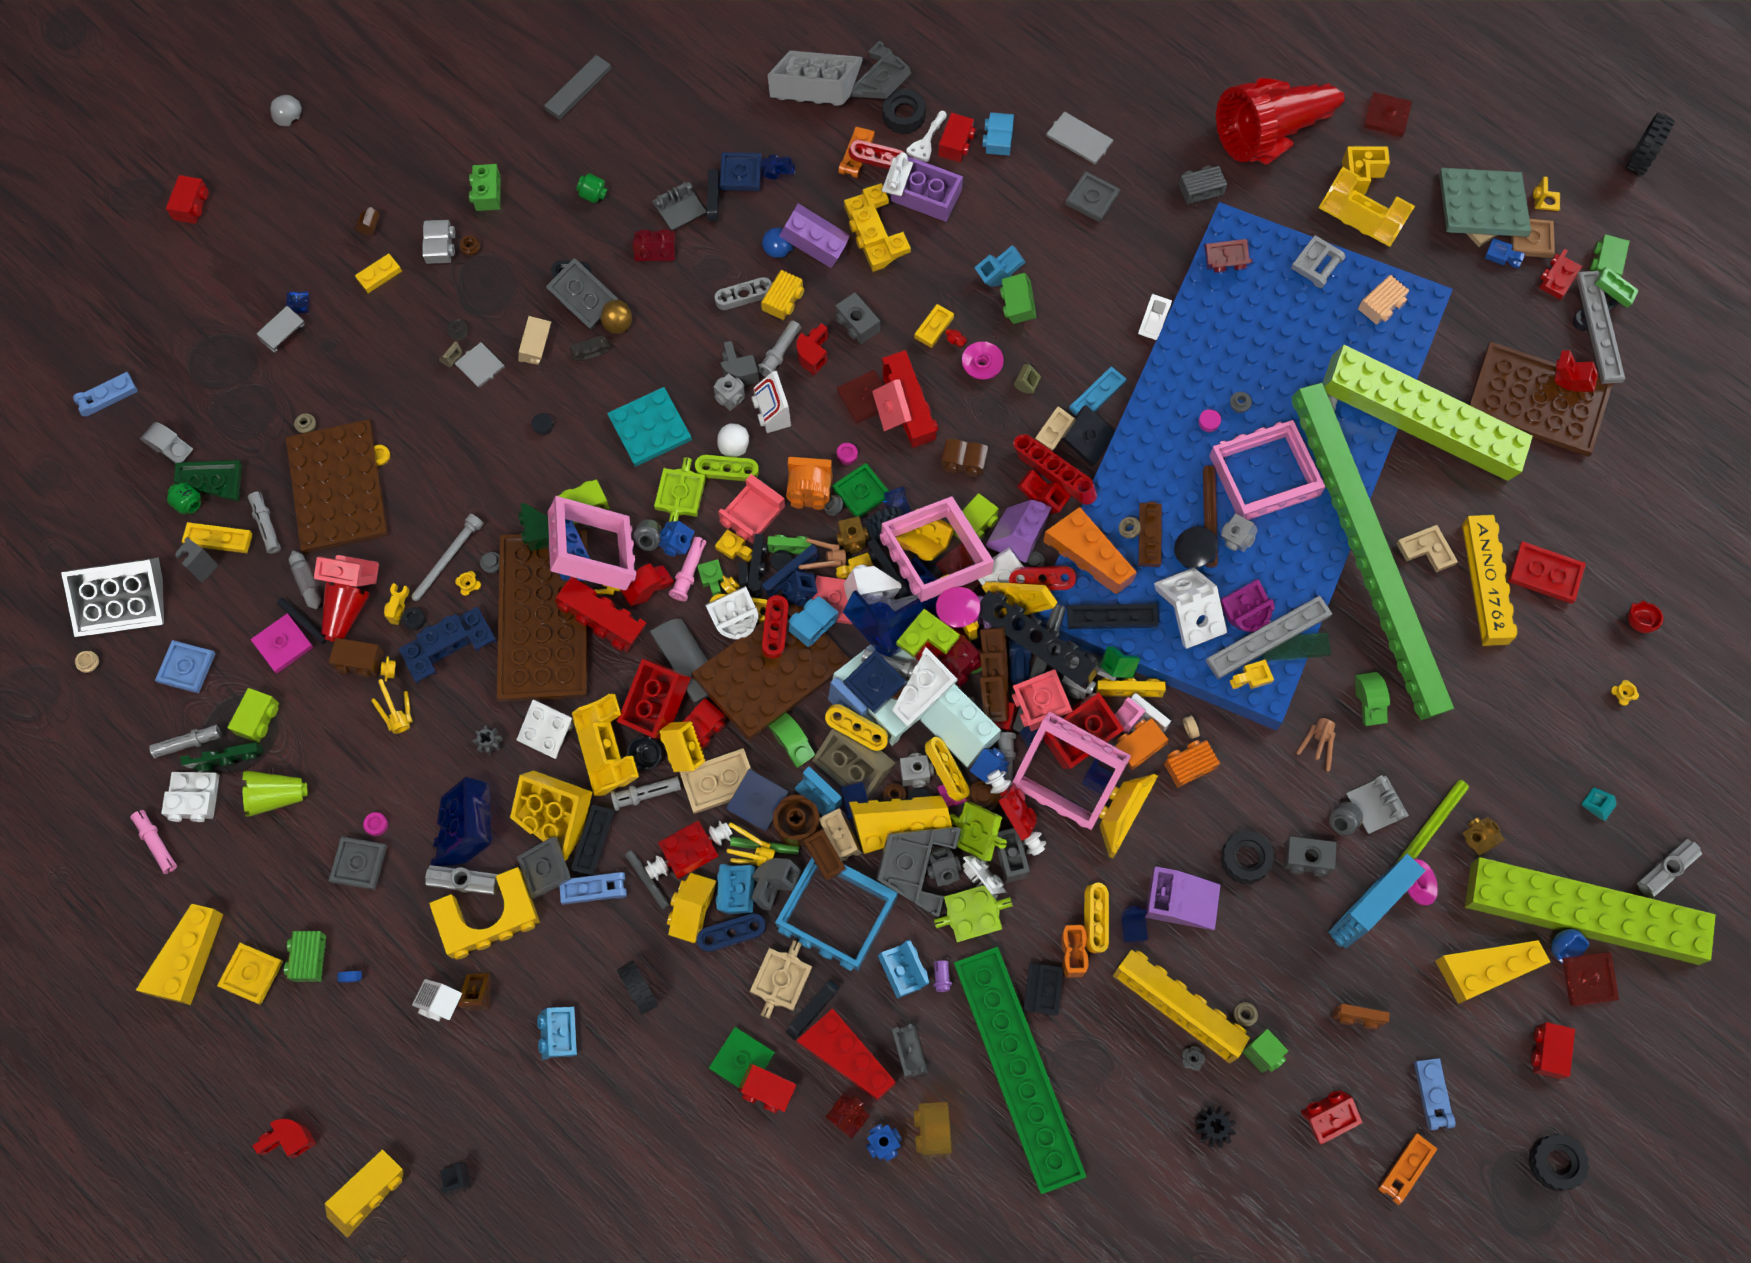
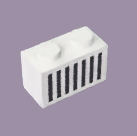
M424 979L412 1006L419 1008L418 1014L436 1021H440L441 1018L450 1020L462 993L441 983Z

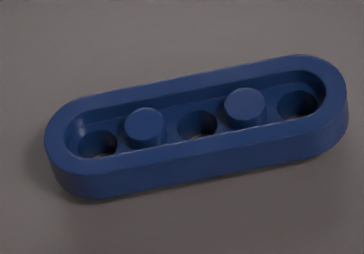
M758 914L745 915L702 929L698 933L697 944L705 952H714L762 936L765 932L766 924L762 916ZM753 923L758 924V929L755 931L750 929V925ZM730 930L736 931V935L732 938L728 937ZM712 937L714 939L713 943L706 944V938Z

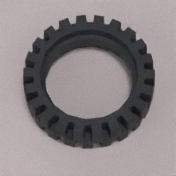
M1659 112L1656 113L1635 147L1626 165L1627 169L1642 176L1647 172L1666 141L1675 119Z

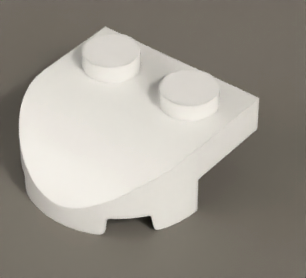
M746 586L706 604L714 625L722 635L732 639L747 637L754 631L758 620V612Z

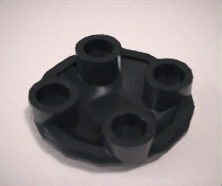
M1192 527L1178 536L1174 546V553L1176 559L1183 567L1198 568L1215 560L1218 542L1215 535L1209 529Z

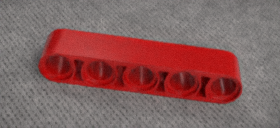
M1022 434L1015 438L1013 442L1019 459L1052 483L1057 482L1070 496L1082 504H1092L1097 499L1095 486L1088 476L1029 435Z

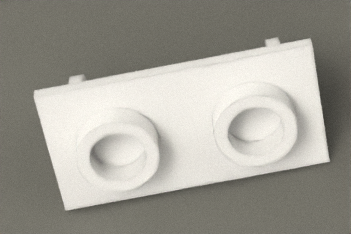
M902 152L896 158H893L882 192L902 196L913 162L908 161L906 153Z

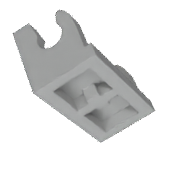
M286 306L257 333V336L264 345L275 353L277 346L298 327L302 328L304 326V321Z

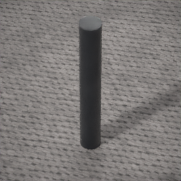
M280 598L277 601L278 606L321 644H325L328 641L325 640L326 635L321 634V631L284 598Z

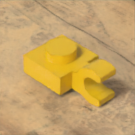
M728 529L715 545L716 550L732 560L737 555L747 562H750L752 559L753 550L744 546L746 544L745 540Z
M865 553L848 559L849 566L837 567L836 576L838 579L845 580L856 566H873L869 554Z
M393 583L390 588L393 596H391L390 602L385 605L384 614L390 624L399 625L405 608L404 601L409 594V589L407 586H404L402 592L397 593L398 586Z
M1266 660L1244 666V673L1234 675L1233 679L1230 680L1232 689H1236L1249 683L1250 688L1254 689L1272 683L1274 678Z

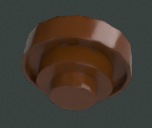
M979 781L969 787V796L966 797V802H973L993 812L998 806L1000 797L999 793L990 792L993 788L991 784Z

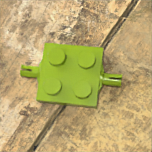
M687 457L683 458L681 469L663 468L654 507L655 510L670 513L669 522L678 521L679 515L695 517L698 515L706 476L690 471L692 459L688 458L687 461Z
M965 802L963 813L960 817L955 814L950 815L951 824L961 829L957 842L958 848L983 861H991L995 846L1000 849L1006 847L1003 843L1007 844V841L998 837L1002 816L973 802Z
M983 885L945 896L947 916L934 919V922L944 921L935 925L937 929L950 925L954 930L957 942L1003 929L999 918L1000 910L1013 907L1012 902L1003 905V903L1010 902L1011 898L997 901L986 886Z

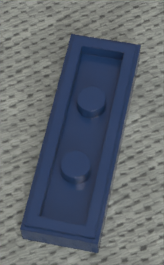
M813 544L763 583L762 587L769 597L774 596L782 589V584L794 571L804 572L806 570L799 569V565L815 563L820 559L816 547Z

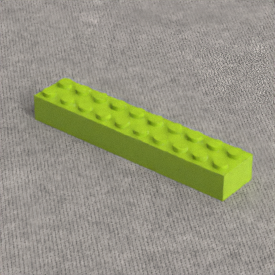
M1346 345L1340 347L1332 355L1323 380V385L1328 395L1507 481L1522 473L1533 436Z
M1481 857L1471 863L1465 908L1558 931L1576 929L1586 938L1697 965L1711 961L1716 914Z

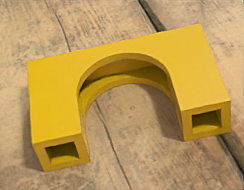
M518 867L496 876L504 899V911L497 923L489 928L477 930L468 927L462 916L458 901L452 894L429 903L446 954L450 958H455L456 960L465 958L469 955L468 952L475 949L484 950L490 947L494 941L508 940L513 937L514 933L521 930L522 932L530 931L535 928V924L540 923L523 873Z

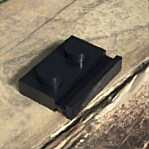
M1029 963L1023 1011L1058 1016L1063 967Z

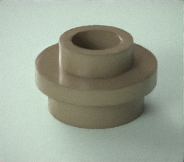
M301 414L295 419L294 426L299 433L312 432L315 430L316 420L310 414Z
M1126 517L1119 524V532L1124 538L1131 539L1140 533L1141 525L1134 517ZM1134 526L1132 531H1127V528Z
M1240 1003L1234 1009V1019L1241 1026H1252L1258 1019L1257 1009L1251 1003ZM1242 1011L1249 1013L1248 1019L1242 1017Z

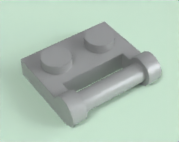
M1315 235L1293 263L1291 269L1313 281L1316 287L1323 288L1327 283L1326 279L1338 263H1342L1345 259V254ZM1327 255L1331 256L1332 259L1320 274L1317 273L1315 270Z

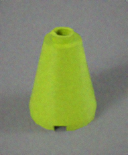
M255 771L243 772V780H246V785L243 787V804L246 817L303 801V796H308L307 783H303L302 778Z

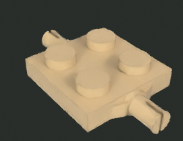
M792 941L788 953H780L769 948L750 990V993L761 997L766 1002L760 1014L761 1016L770 1019L774 1006L784 1007L794 1012L812 970V966L801 962L796 957L802 946L801 943Z

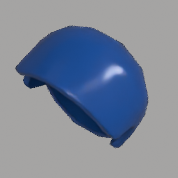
M780 227L768 230L762 240V247L765 253L773 258H784L789 251L794 249V245L779 237L783 230Z
M1576 929L1562 930L1555 935L1551 942V952L1562 964L1574 961L1589 947L1588 940Z

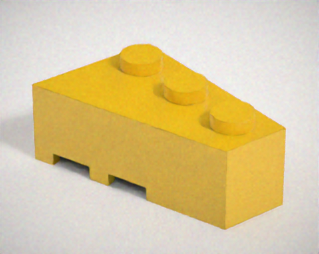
M382 1149L325 1203L327 1218L348 1238L372 1210L380 1205L384 1197L402 1183L403 1169Z

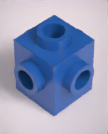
M680 521L666 522L665 527L660 532L661 542L659 547L664 549L663 552L669 556L675 557L676 555L686 554L690 548V542L695 531Z
M879 1124L869 1131L870 1136L867 1137L869 1144L866 1145V1148L872 1158L877 1156L879 1161L885 1159L888 1162L899 1155L897 1150L901 1148L899 1142L902 1141V1138L895 1127L890 1129L889 1125L883 1127L882 1124ZM882 1137H886L889 1141L885 1147L879 1144V1140Z

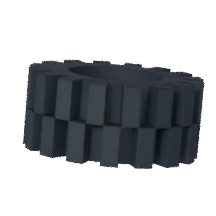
M890 507L889 510L886 508L882 512H876V515L873 514L871 518L867 519L865 524L871 539L875 538L877 542L881 541L882 523L902 516L901 508Z

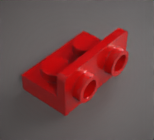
M1566 249L1563 250L1561 255L1556 253L1550 262V265L1553 266L1552 269L1547 268L1540 278L1543 280V283L1539 288L1560 300L1583 267L1564 257L1568 252Z
M1342 1090L1330 1093L1327 1098L1319 1102L1310 1103L1306 1109L1301 1111L1302 1116L1308 1120L1314 1137L1320 1145L1362 1124L1353 1098Z

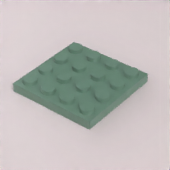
M1441 168L1439 177L1446 232L1529 237L1531 226L1522 172Z

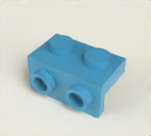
M720 864L717 875V910L727 914L753 913V900L751 898L754 891L755 879L752 876L755 872V866Z
M910 940L878 955L897 999L919 991L929 984L927 971L923 968L918 958L917 949Z

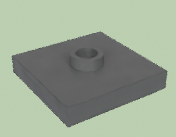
M1085 171L1066 199L1065 205L1101 222L1120 194V189Z
M341 836L328 881L335 884L375 890L387 845Z
M551 837L517 856L531 899H536L571 880L557 837Z

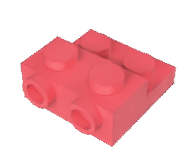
M1055 669L1013 686L1015 694H1012L1016 707L1021 706L1023 710L1020 717L1024 727L1029 726L1031 731L1040 727L1049 711L1059 717L1072 712Z

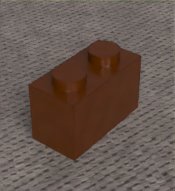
M335 638L328 663L339 674L347 675L348 672H351L363 678H369V676L377 677L384 651L376 644Z

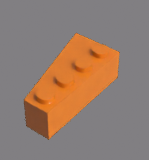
M1080 507L1045 531L1043 541L1045 544L1057 549L1059 554L1075 562L1077 567L1093 575L1095 580L1113 593L1118 594L1133 583L1137 572Z

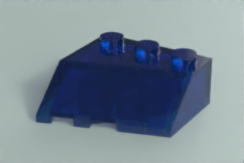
M464 777L441 796L437 819L440 831L437 838H434L433 844L437 851L436 857L431 859L430 865L443 867L467 863L491 844L492 814L490 813L491 793L489 783Z

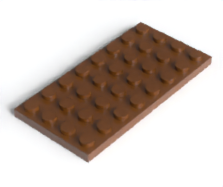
M586 530L577 531L588 554V533ZM521 534L500 535L498 702L587 697L588 625L583 626L575 620L574 615L569 612L566 614L557 608V603H555L556 596L568 581L562 580L559 573L550 571L549 548L530 551L528 545L523 544ZM580 581L588 586V581Z

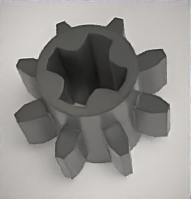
M484 726V729L480 732L476 730L477 739H474L473 743L479 745L477 748L479 753L485 750L491 755V751L495 749L500 750L498 742L503 741L501 736H496L498 734L496 728H493L491 731L487 726Z

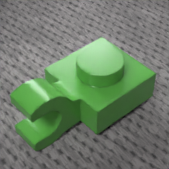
M718 559L697 565L703 587L710 586L713 596L721 594L719 583L723 582L724 579L722 578L723 574Z

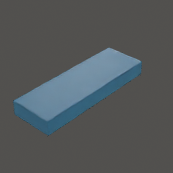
M1111 366L1069 406V411L1076 416L1081 408L1087 405L1095 413L1126 383L1127 379Z

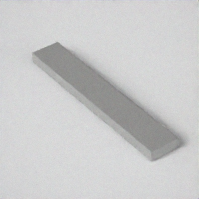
M1599 271L1578 272L1576 279L1601 383H1623L1625 375L1604 290L1595 284L1600 273Z
M1318 596L1206 659V663L1216 678L1220 679L1331 617L1332 612L1323 599Z

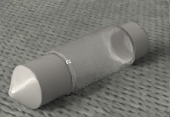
M293 550L288 561L300 593L303 595L308 607L318 609L322 599L308 562L305 561L303 554Z

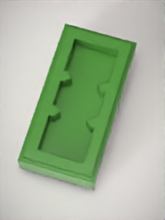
M1607 266L1601 270L1595 282L1598 287L1626 308L1632 305L1639 291Z

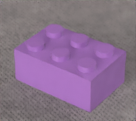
M907 156L908 161L913 162L902 196L891 194V201L947 222L962 191L963 176Z

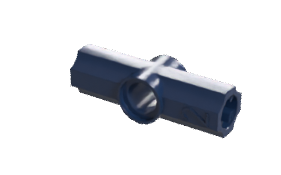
M1024 620L1017 622V631H1020L1024 628ZM1010 638V641H1008L1010 683L1016 685L1029 680L1031 652Z

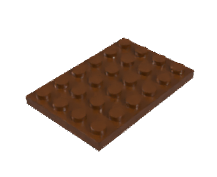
M1490 341L1469 405L1533 436L1532 438L1590 457L1593 453L1613 383L1602 384L1601 379L1597 378L1595 390L1592 392H1576L1564 389L1554 381L1556 363Z
M369 419L286 437L300 548L303 554L389 535L379 469L376 462L377 456L374 449L372 423Z
M788 604L784 652L780 657L768 658L762 652L763 621L754 628L750 635L739 638L692 672L691 677L748 741L830 681L834 673L850 661L826 633H823L814 644L807 647L789 632V620L796 612L800 613L804 610L801 606ZM772 627V628H771V629L774 630V631H777V630H778L777 627ZM773 646L769 647V649L772 651L776 650V648Z

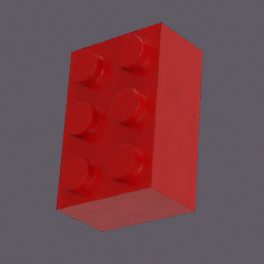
M642 659L617 722L652 738L661 739L659 730L674 722L691 677L656 662Z
M1099 692L1091 693L1071 707L1072 712L1060 716L1105 742L1110 741L1124 730ZM1047 731L1043 737V740L1063 769H1071L1089 756L1086 752Z

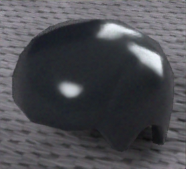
M639 736L628 745L627 756H633L636 768L651 770L661 762L663 748L658 740L650 736Z

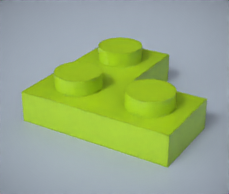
M923 609L897 640L896 645L913 658L927 642L944 654H947L960 638V634Z

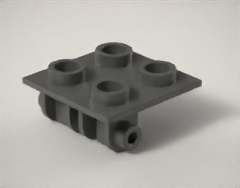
M684 181L677 188L673 187L671 191L667 190V193L660 196L657 195L656 199L652 200L671 231L707 213L691 190L693 187L690 182L686 183Z

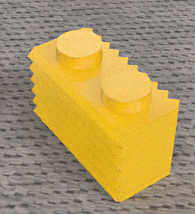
M780 270L761 301L762 311L785 320L787 315L792 314L795 301L803 296L802 279Z
M691 721L669 723L659 730L661 741L664 743L668 754V761L672 765L674 772L694 771L705 763L704 755H702L703 751H701L700 743L696 738L697 735L695 730H693L694 726H692L693 722Z

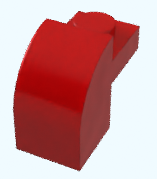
M822 323L817 328H813L808 337L801 333L797 339L798 360L802 367L814 376L828 362L827 351L820 347L828 339V328Z
M1570 350L1561 351L1560 359L1556 361L1554 380L1556 384L1570 391H1594L1598 378L1594 362H1575Z
M1029 470L1017 486L1029 500L1042 502L1052 507L1050 514L1059 513L1071 497L1057 482L1047 484L1034 470Z
M650 563L637 569L635 580L631 581L627 590L620 589L629 604L633 606L647 602L654 591L671 587L674 580L663 565L653 567Z
M278 1119L270 1122L274 1132L264 1133L258 1138L259 1141L252 1146L256 1154L265 1156L282 1145L287 1157L296 1158L315 1146L316 1142L308 1128L302 1123L289 1119Z

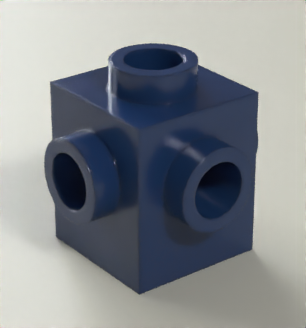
M794 571L782 584V592L788 604L805 606L818 593L814 574Z

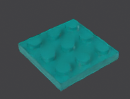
M665 387L607 413L635 467L692 441L691 435Z

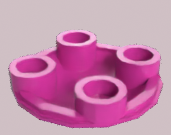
M952 587L945 590L938 597L936 613L940 620L950 628L965 627L976 622L979 618L980 601L977 595L970 589Z

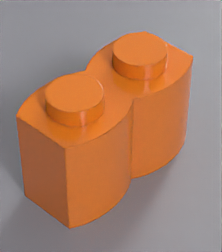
M1067 925L1061 935V947L1065 954L1062 967L1064 968L1063 972L1066 978L1083 977L1088 969V955L1084 949L1087 935L1083 925Z

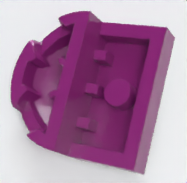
M1259 579L1247 583L1220 599L1221 607L1228 621L1239 630L1255 632L1271 622L1274 602L1272 599H1268Z

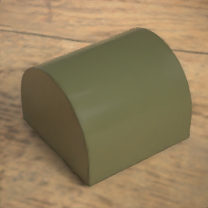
M1024 364L1014 382V386L1023 393L1033 394L1041 376L1030 364Z

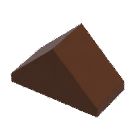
M490 973L466 974L458 1007L465 1011H485L490 1009Z

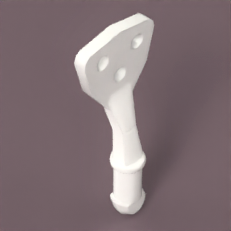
M940 111L937 114L935 120L931 122L928 133L922 140L914 142L907 148L906 153L909 156L920 161H929L932 152L930 142L932 136L947 117L945 111Z

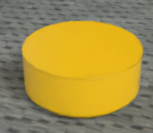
M384 445L374 446L377 465L386 464L390 459V451Z

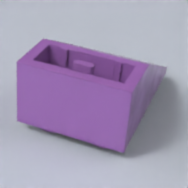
M1154 867L1150 877L1145 918L1215 930L1220 884L1181 871Z

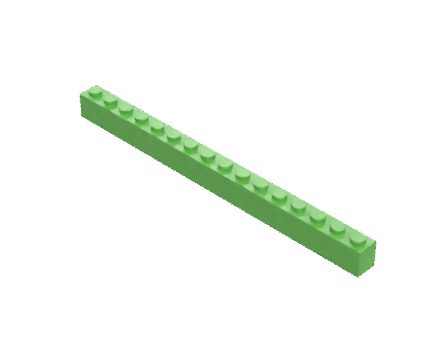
M1319 383L1300 388L1291 396L1293 408L1298 413L1301 428L1306 433L1308 445L1314 453L1316 465L1322 473L1324 485L1330 493L1332 505L1338 513L1340 525L1346 533L1348 545L1356 558L1357 568L1362 573L1365 588L1370 593L1373 608L1378 613L1381 628L1386 633L1389 648L1394 653L1397 668L1402 673L1406 683V690L1414 703V710L1419 716L1420 721L1454 709L1324 385Z

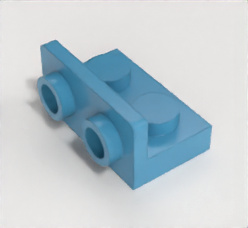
M808 767L803 772L804 779L795 787V791L812 801L822 816L837 810L842 805V797L815 771Z
M555 1007L542 1010L537 1018L538 1029H541L538 1050L539 1053H542V1060L551 1057L576 1056L574 1007Z

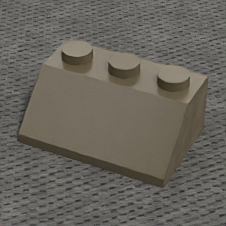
M832 728L812 760L861 803L866 802L886 780L896 765L881 750H871Z

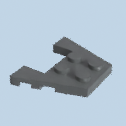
M878 41L868 51L870 58L878 60V62L857 83H854L850 97L887 99L911 74L909 66L898 56L895 57L892 51L886 48L881 41Z
M950 827L887 833L876 879L934 916L939 917L944 896L921 891L933 844L956 849L961 829Z

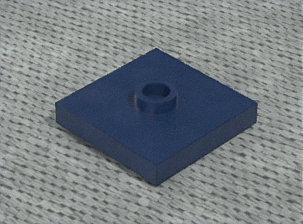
M722 152L720 190L760 191L762 154Z
M876 650L843 681L874 714L907 683Z
M748 769L726 809L766 831L773 820L775 808L789 791Z

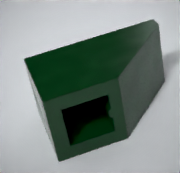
M521 503L522 512H518L520 524L524 525L525 530L521 531L523 544H527L530 551L549 548L548 517L528 504Z

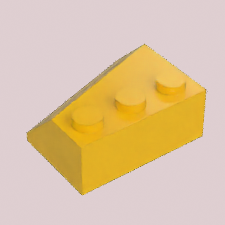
M530 771L519 776L510 818L529 834H534L543 842L551 837H557L566 861L583 834L592 792L537 771Z

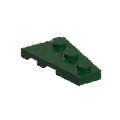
M240 460L176 463L174 483L186 482L196 491L239 502L242 463Z

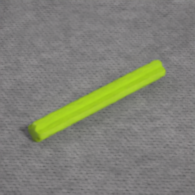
M1463 780L1456 782L1397 862L1406 854L1416 859L1468 790L1469 785Z

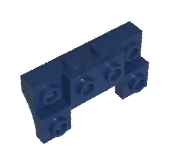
M477 606L459 617L456 614L446 616L440 623L424 628L421 633L416 635V640L399 648V651L418 685L422 679L432 674H437L433 666L435 662L471 643L476 651L479 652L480 648L491 642L495 643L497 640Z

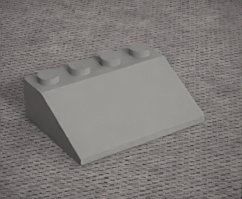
M789 51L768 74L770 97L779 100L794 99L797 102L814 101L816 104L825 102L836 106L842 105L851 95L862 63V57Z
M159 557L62 572L75 637L164 624L163 577Z

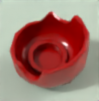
M1644 600L1637 604L1633 603L1627 615L1629 625L1639 633H1652L1658 630L1663 623L1661 610L1656 605L1647 603Z

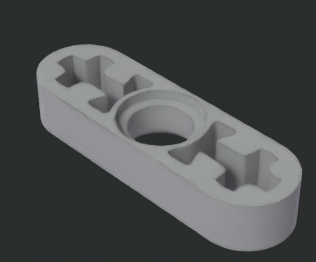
M762 277L720 289L715 294L716 306L721 310H728L762 300L771 287L772 282L768 278ZM760 286H764L766 290L763 291ZM742 290H747L749 295L747 297H740L738 293ZM725 297L727 301L723 302L721 298Z

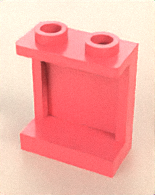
M750 474L746 479V487L725 510L720 509L718 511L719 521L727 529L732 528L735 530L737 536L753 544L755 534H762L785 508L784 497Z
M336 555L335 559L320 556L316 560L314 579L356 587L376 584L379 563L343 555Z

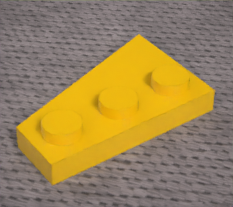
M985 582L982 586L986 593L988 590L993 594L998 591L1008 598L1006 603L1011 606L1016 603L1025 609L1024 615L1052 609L1057 604L1056 599L1046 585ZM1006 608L1001 609L1003 617L1007 614Z

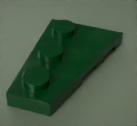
M254 742L225 748L224 753L221 754L219 751L202 752L200 758L193 759L186 755L181 756L180 760L182 766L203 773L213 770V766L221 765V767L234 765L237 760H255L257 755L264 754L261 744Z

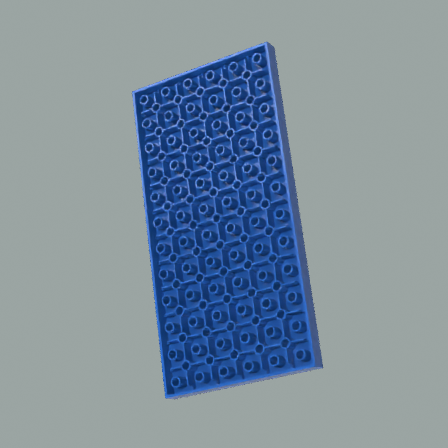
M1219 202L1094 477L1093 484L1097 492V499L1092 504H1082L1081 506L1086 515L1137 572L1133 583L1118 594H1115L1095 580L1093 575L1086 570H1081L1076 566L1075 562L1060 554L1055 566H1068L1072 568L1076 573V581L1074 586L1068 590L1049 591L1056 599L1057 604L1065 607V613L1058 631L1061 634L1059 639L1065 642L1070 640L1080 648L1101 657L1104 656L1107 646L1117 648L1124 656H1137L1140 658L1135 672L1151 679H1158L1159 682H1165L1170 687L1277 731L1284 720L1322 622L1224 677L1217 679L1206 663V659L1253 632L1242 631L1232 626L1222 609L1227 633L1186 649L1182 644L1174 606L1155 590L1154 583L1192 569L1183 567L1176 559L1174 546L1178 536L1185 530L1192 527H1204L1203 469L1204 466H1214L1210 458L1213 446L1220 444L1221 441H1231L1241 434H1252L1259 428L1264 427L1267 429L1273 427L1278 422L1282 424L1293 420L1324 483L1322 473L1316 465L1314 453L1308 445L1306 433L1301 428L1298 413L1293 408L1291 396L1300 388L1323 383L1332 355L1343 345L1417 380L1453 289L1334 244L1331 245L1341 250L1345 254V259L1342 263H1338L1326 279L1327 283L1324 287L1318 288L1313 284V281L1291 269L1293 263L1312 240V236ZM1247 239L1249 259H1252V263L1247 265V269L1234 270V267H1226V271L1214 273L1213 269L1207 270L1205 244ZM1327 255L1315 270L1317 273L1320 274L1332 259L1331 256ZM1389 275H1392L1405 288H1408L1409 292L1406 296L1408 300L1400 309L1396 307L1393 310V315L1386 322L1382 320L1376 325L1358 308L1361 301ZM1244 392L1250 396L1252 404L1249 410L1237 413L1231 408L1230 399L1234 393ZM1338 400L1334 413L1368 497L1371 499L1398 428ZM1205 410H1215L1221 416L1220 426L1214 432H1206L1199 426V417ZM1285 437L1223 458L1245 505L1308 484ZM1215 469L1218 564L1215 568H1208L1203 565L1195 569L1217 586L1220 599L1247 583L1259 579L1268 599H1272L1274 602L1271 622L1318 596L1323 599L1328 607L1350 552L1348 538L1340 525V518L1332 505V498L1328 489L1325 487L1319 497L1250 519L1249 521L1253 522L1258 529L1254 543L1251 547H1247L1245 552L1239 549L1233 551L1225 546L1226 542L1221 535L1224 525L1231 521L1236 512ZM1157 502V504H1162L1160 567L1138 566V535L1127 539L1119 532V524L1124 518L1134 517L1139 521V503ZM1129 526L1127 531H1132L1134 526ZM1062 574L1061 578L1063 580H1068L1069 576L1067 574ZM1157 604V628L1068 629L1067 605ZM1052 609L1032 614L1044 622L1042 624L1044 629H1046ZM1205 615L1199 616L1196 624H1201L1205 619ZM1266 660L1274 678L1272 683L1251 689L1249 683L1242 687L1232 689L1230 680L1233 679L1234 675L1244 673V666Z

